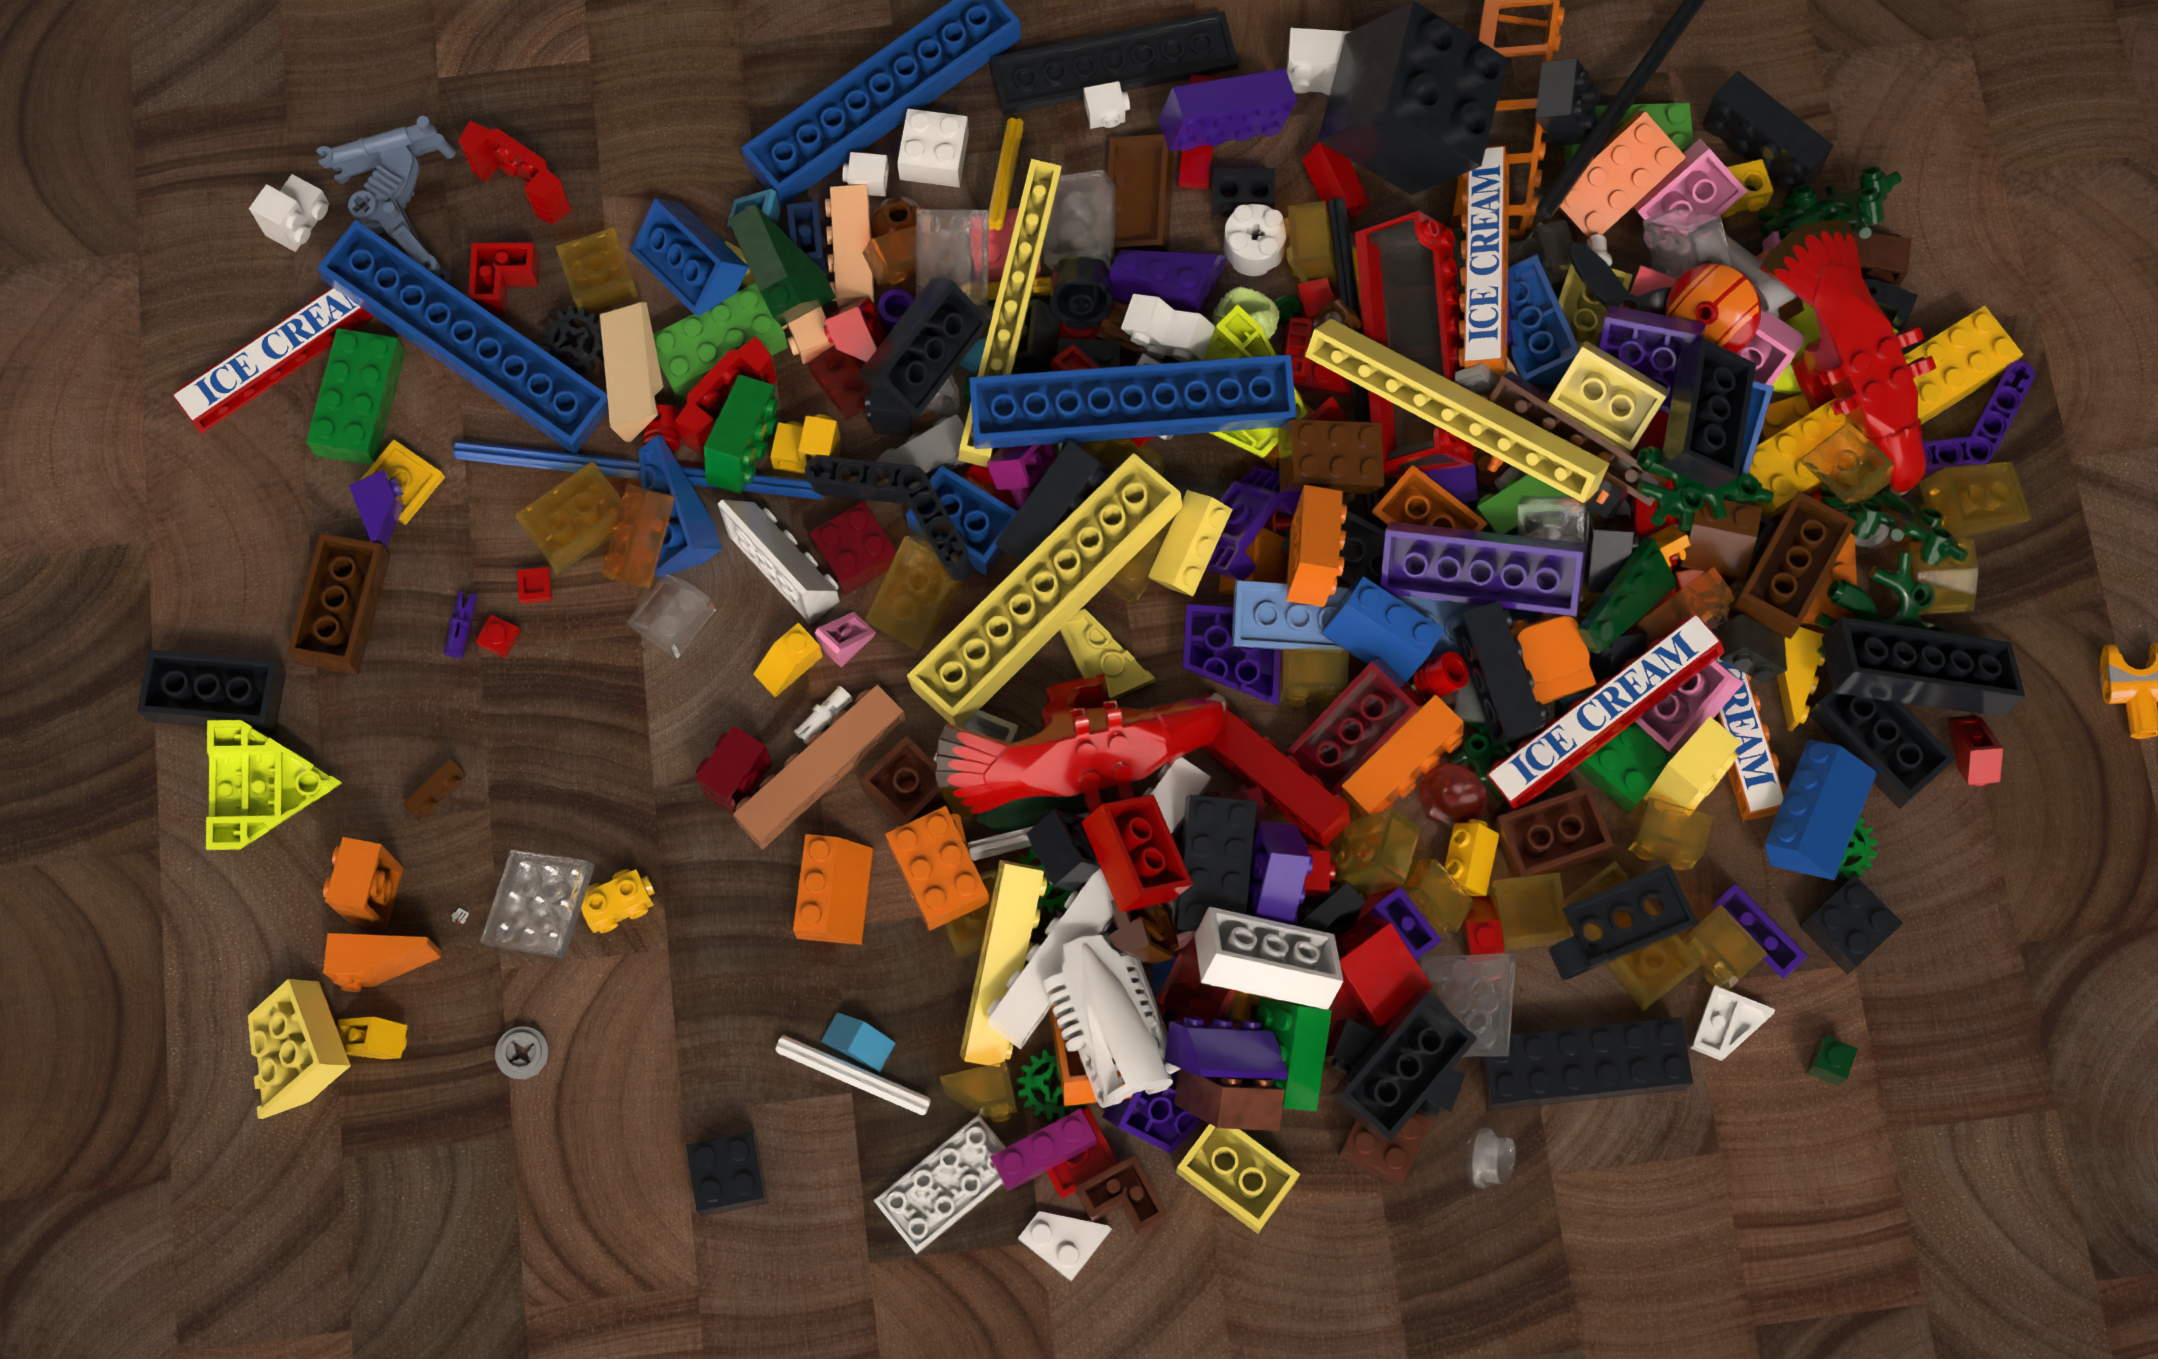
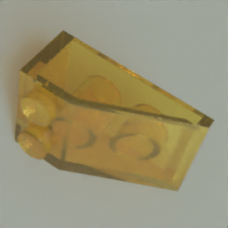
M2012 461L1943 468L1919 482L1926 506L1944 515L1945 518L1940 528L1951 532L1954 539H1962L2032 520Z
M917 535L906 536L896 553L864 622L920 651L956 596L963 580L954 581L946 575L927 540ZM949 554L955 564L959 563L956 556Z

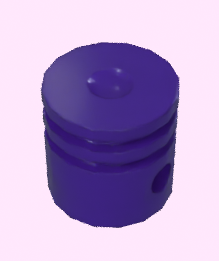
M889 290L879 300V317L887 335L914 302L913 297L905 290Z

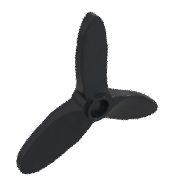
M1582 243L1570 245L1569 257L1575 271L1588 290L1607 309V312L1611 305L1620 307L1621 303H1624L1633 310L1666 316L1667 299L1672 287L1656 289L1636 297L1628 293L1613 270L1595 251ZM1603 328L1594 345L1598 348L1600 347Z

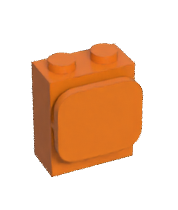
M1543 613L1539 615V621L1529 624L1528 619H1524L1512 624L1510 627L1514 639L1517 638L1523 650L1521 661L1524 669L1530 671L1534 680L1532 691L1536 701H1540L1544 705L1589 690L1596 685L1589 665V651L1577 629L1579 624L1572 616Z

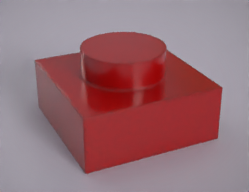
M549 567L517 570L518 598L521 604L553 601L551 571Z
M490 615L475 642L478 646L506 658L521 630L511 623Z

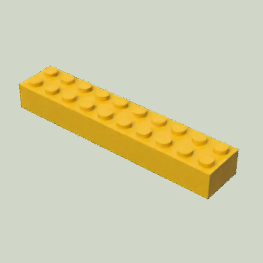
M1983 306L1904 355L1907 364L1920 357L1927 358L1932 356L1937 367L1926 374L1913 378L1918 390V417L1921 419V425L2001 376L2011 363L2018 361L2022 357L2023 353L1986 306ZM1837 398L1832 399L1756 446L1749 474H1752L1762 484V488L1773 491L1774 497L1770 503L1758 500L1752 504L1756 507H1761L1762 515L1768 519L1786 510L1798 490L1809 495L1872 456L1864 439L1863 432L1850 419L1848 414H1834L1830 403L1837 400Z

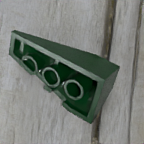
M756 205L728 219L760 293L772 317L782 327L837 298L824 271Z

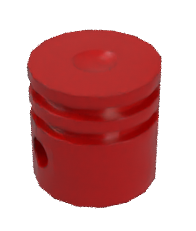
M656 405L657 413L661 416H656L643 429V446L655 436H662L671 452H676L681 448V436L675 419L681 410L671 405Z
M1449 651L1421 664L1413 675L1414 683L1418 692L1426 700H1430L1435 694L1442 698L1464 688L1468 684L1469 670L1460 655Z

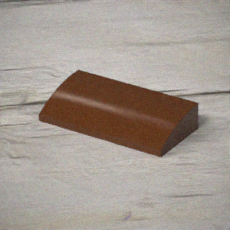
M1163 134L1110 138L1103 249L1105 251L1119 253L1120 250L1168 252L1174 150L1169 151Z

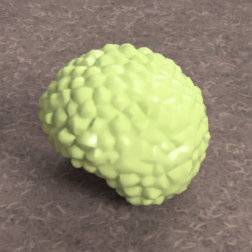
M1236 287L1230 290L1229 293H1226L1224 298L1220 299V303L1214 309V315L1211 317L1213 320L1212 324L1216 327L1238 304L1262 327L1266 337L1270 339L1275 334V330H1277L1279 310L1271 299L1259 291L1245 287Z

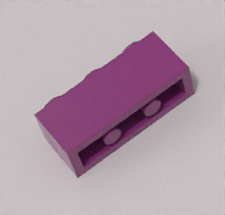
M1079 1109L990 1156V1159L1004 1188L1008 1192L1097 1145V1138L1082 1110Z

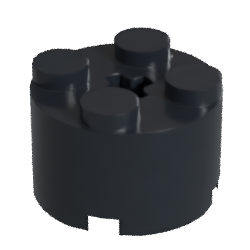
M1076 257L1071 259L1064 258L1058 262L1051 276L1050 308L1055 318L1057 316L1063 321V325L1078 330L1091 329L1098 326V322L1104 319L1105 316L1107 319L1111 314L1113 288L1109 278L1110 271L1103 260Z

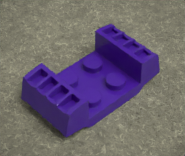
M1254 466L1241 480L1234 481L1219 500V502L1233 510L1205 570L1238 581H1244L1256 569V565L1245 553L1246 548L1253 542L1275 510L1294 515L1302 492L1280 491V473Z

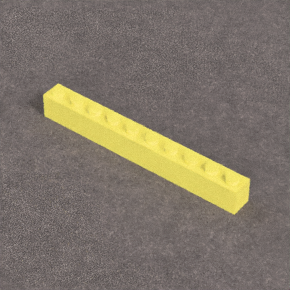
M1031 159L977 377L1012 375L1062 168L1060 165ZM970 404L959 448L958 461L989 468L987 461L992 457L994 448L975 449L972 407Z
M1329 319L1314 329L1305 357L1582 503L1586 502L1598 491L1610 463L1333 319Z

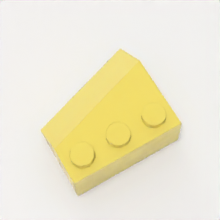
M288 979L248 1015L251 1054L257 1057L259 1072L258 1075L254 1076L255 1089H260L262 1105L257 1107L258 1119H264L310 1102L351 1066L319 981Z

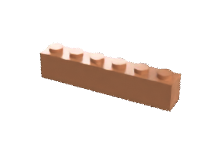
M878 684L872 690L868 688L860 693L855 700L856 704L848 711L842 710L831 722L833 725L824 733L822 731L817 732L808 741V747L803 752L791 755L783 765L785 768L776 776L774 774L768 776L760 784V790L754 796H747L737 804L736 812L733 814L736 822L762 850L905 721L904 711Z

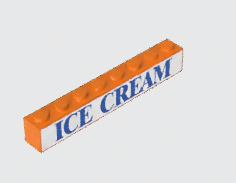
M1505 146L1487 147L1482 166L1463 174L1464 181H1467V188H1462L1463 206L1467 207V214H1462L1461 217L1463 233H1466V240L1461 241L1462 259H1466V267H1461L1460 269L1461 284L1465 286V293L1460 294L1461 312L1465 313V320L1459 322L1460 338L1464 340V348H1459L1460 367L1465 368L1483 363L1499 376L1507 373L1510 163Z
M1694 569L1676 572L1674 578H1676L1678 586H1676L1674 598L1681 620L1686 617L1691 618L1697 613L1718 637L1717 626L1733 617L1731 613L1725 612V608L1729 606V603L1724 602L1721 593L1723 592L1721 576ZM1718 657L1717 660L1744 682L1713 718L1741 741V744L1735 750L1739 757L1727 772L1742 821L1745 822L1776 815L1787 792V787L1784 783H1780L1777 773L1779 771V761L1776 754L1770 751L1768 744L1770 740L1769 729L1765 722H1761L1758 712L1761 708L1759 697L1756 692L1752 693L1749 683L1751 676L1725 663Z

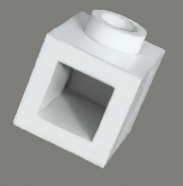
M1119 81L1084 88V106L1090 129L1103 126L1112 128L1125 122V111L1130 110V103L1127 92L1121 91Z
M850 152L849 164L844 163L843 182H847L848 186L867 184L868 195L886 197L889 173L887 155Z

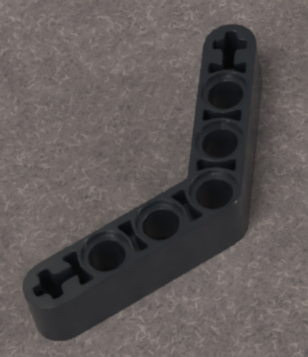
M816 456L807 462L805 474L817 494L908 504L946 575L954 581L965 580L971 575L973 563L969 552L925 472L920 467L827 456ZM859 476L855 481L847 482L850 477ZM883 479H890L887 484L877 485ZM920 482L918 487L908 488L912 483ZM926 508H935L931 513L922 514ZM940 533H949L944 539H936ZM955 552L959 563L955 564L949 554Z

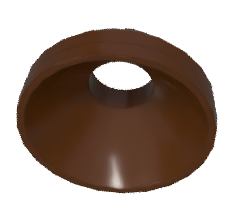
M892 196L883 200L876 207L872 217V230L876 239L885 247L895 250L908 249L918 244L924 237L927 230V217L923 207L916 200L907 196ZM895 209H903L907 212V218L901 222L892 221L889 215Z

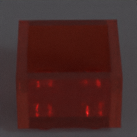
M1193 936L1179 953L1156 1001L1183 1018L1184 1016L1198 1017L1204 1019V1023H1212L1213 1018L1227 1019L1241 991L1201 983L1195 936Z

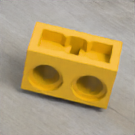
M1763 159L1727 167L1747 192L1719 217L1728 218L1739 211L1749 210L1754 212L1764 208L1774 191ZM1746 186H1752L1757 191H1751Z

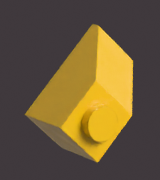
M797 623L772 645L753 675L776 698L823 657L820 645Z
M377 1017L339 1019L337 1031L347 1055L377 1059L401 1058L402 1052L406 1047L408 1025Z

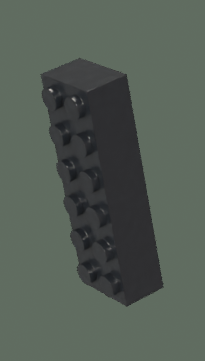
M1841 617L1822 637L1834 693L2001 717L2008 714L2026 697L2011 642Z
M1682 1017L1482 1038L1478 1044L1487 1111L1686 1090L1693 1084Z

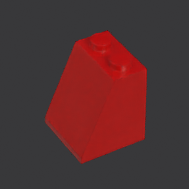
M1367 914L1335 938L1343 976L1341 987L1368 1022L1378 1027L1388 1026L1416 993L1428 992L1433 988L1391 922Z

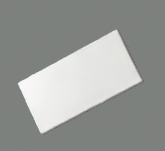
M978 1115L877 1197L874 1202L917 1255L1002 1185L990 1156L1006 1147L980 1115Z

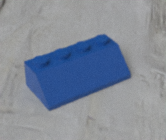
M658 198L654 199L629 250L688 309L698 316H701L736 294L749 268L739 256L685 205Z
M1808 739L1765 842L1770 866L1835 880L1875 780L1876 771L1840 745Z

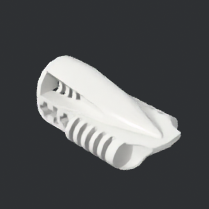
M1102 935L1082 936L1062 946V965L1053 976L1045 979L1042 984L1046 994L1051 995L1048 999L1050 1005L1056 1006L1053 1009L1054 1016L1061 1017L1057 1020V1024L1060 1029H1064L1061 1032L1063 1039L1069 1040L1065 1044L1067 1051L1078 1050L1098 1104L1105 1108L1121 1103L1124 1098L1130 1097L1136 1092L1145 1090L1150 1095L1167 1090L1173 1080L1171 1075L1166 1072L1150 1030L1158 1022L1155 1016H1150L1153 1013L1151 1005H1145L1149 1001L1147 994H1140L1145 988L1143 983L1137 982L1140 979V975L1137 971H1133L1136 968L1133 957L1130 955L1120 957L1117 951L1110 948ZM1118 1071H1120V1073H1121V1077H1119V1078H1118V1075H1117V1072H1118Z

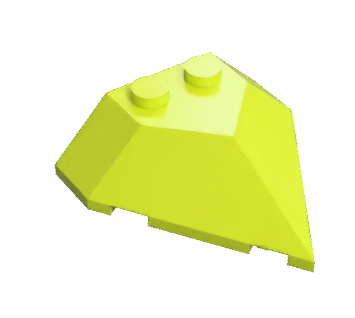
M207 720L209 817H206V850H240L341 785L342 782L314 767L313 764L273 739L259 733L242 720Z

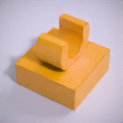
M1670 525L1648 537L1656 540L1669 567H1671L1669 557L1673 554L1681 560L1686 559L1684 549L1690 546L1687 534L1675 526Z

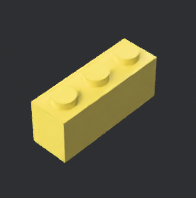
M1187 490L1182 500L1183 508L1176 514L1148 577L1168 589L1194 596L1233 509L1213 497Z

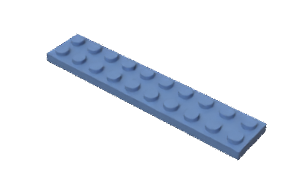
M1235 581L1232 647L1350 654L1321 635L1322 630L1349 588L1336 587L1335 594L1328 596L1325 607L1286 601L1287 584ZM1393 595L1445 629L1427 659H1433L1449 651L1461 656L1450 624L1463 612L1484 606ZM1507 608L1512 624L1524 619H1528L1530 624L1539 621V615L1545 613Z

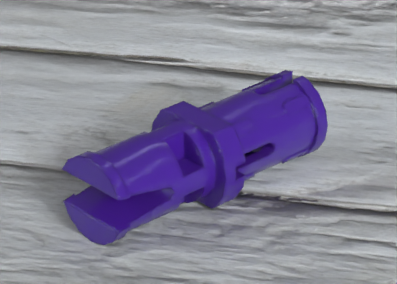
M463 592L457 593V601L449 624L450 630L445 650L443 651L444 655L460 659L464 657L463 653L468 633L471 630V620L478 596L470 594L464 607L465 595Z

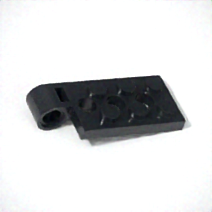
M1669 863L1563 907V914L1574 936L1551 946L1548 951L1562 981L1694 928L1699 923ZM1648 899L1658 901L1662 908L1661 914L1656 916L1648 914L1644 909V902ZM1620 911L1627 913L1631 918V926L1628 928L1618 927L1614 922V914ZM1594 924L1599 927L1601 938L1595 941L1587 939L1583 933L1584 926Z

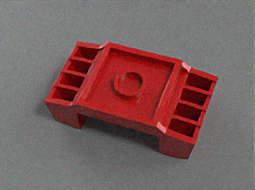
M469 121L458 142L462 146L470 169L478 178L486 182L499 166L510 177L518 176L524 180L523 183L526 185L524 191L535 217L546 223L554 225L572 210L569 206V201L566 199L567 195L564 193L562 182L549 171L546 160L498 128L487 129Z
M1291 318L1285 326L1281 355H1291L1294 387L1303 391L1352 398L1349 379L1305 357L1311 340L1313 319ZM1397 333L1399 350H1401L1402 341L1400 333Z
M756 336L740 349L729 350L687 394V404L675 419L677 429L683 441L682 444L704 456V445L715 425L714 420L719 417L738 375L740 374L772 385L777 381L771 354Z

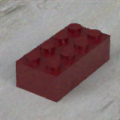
M1382 658L1373 660L1284 754L1295 758L1300 764L1301 769L1309 776L1311 774L1317 776L1323 782L1325 789L1332 795H1340L1342 793V785L1406 724L1426 702Z

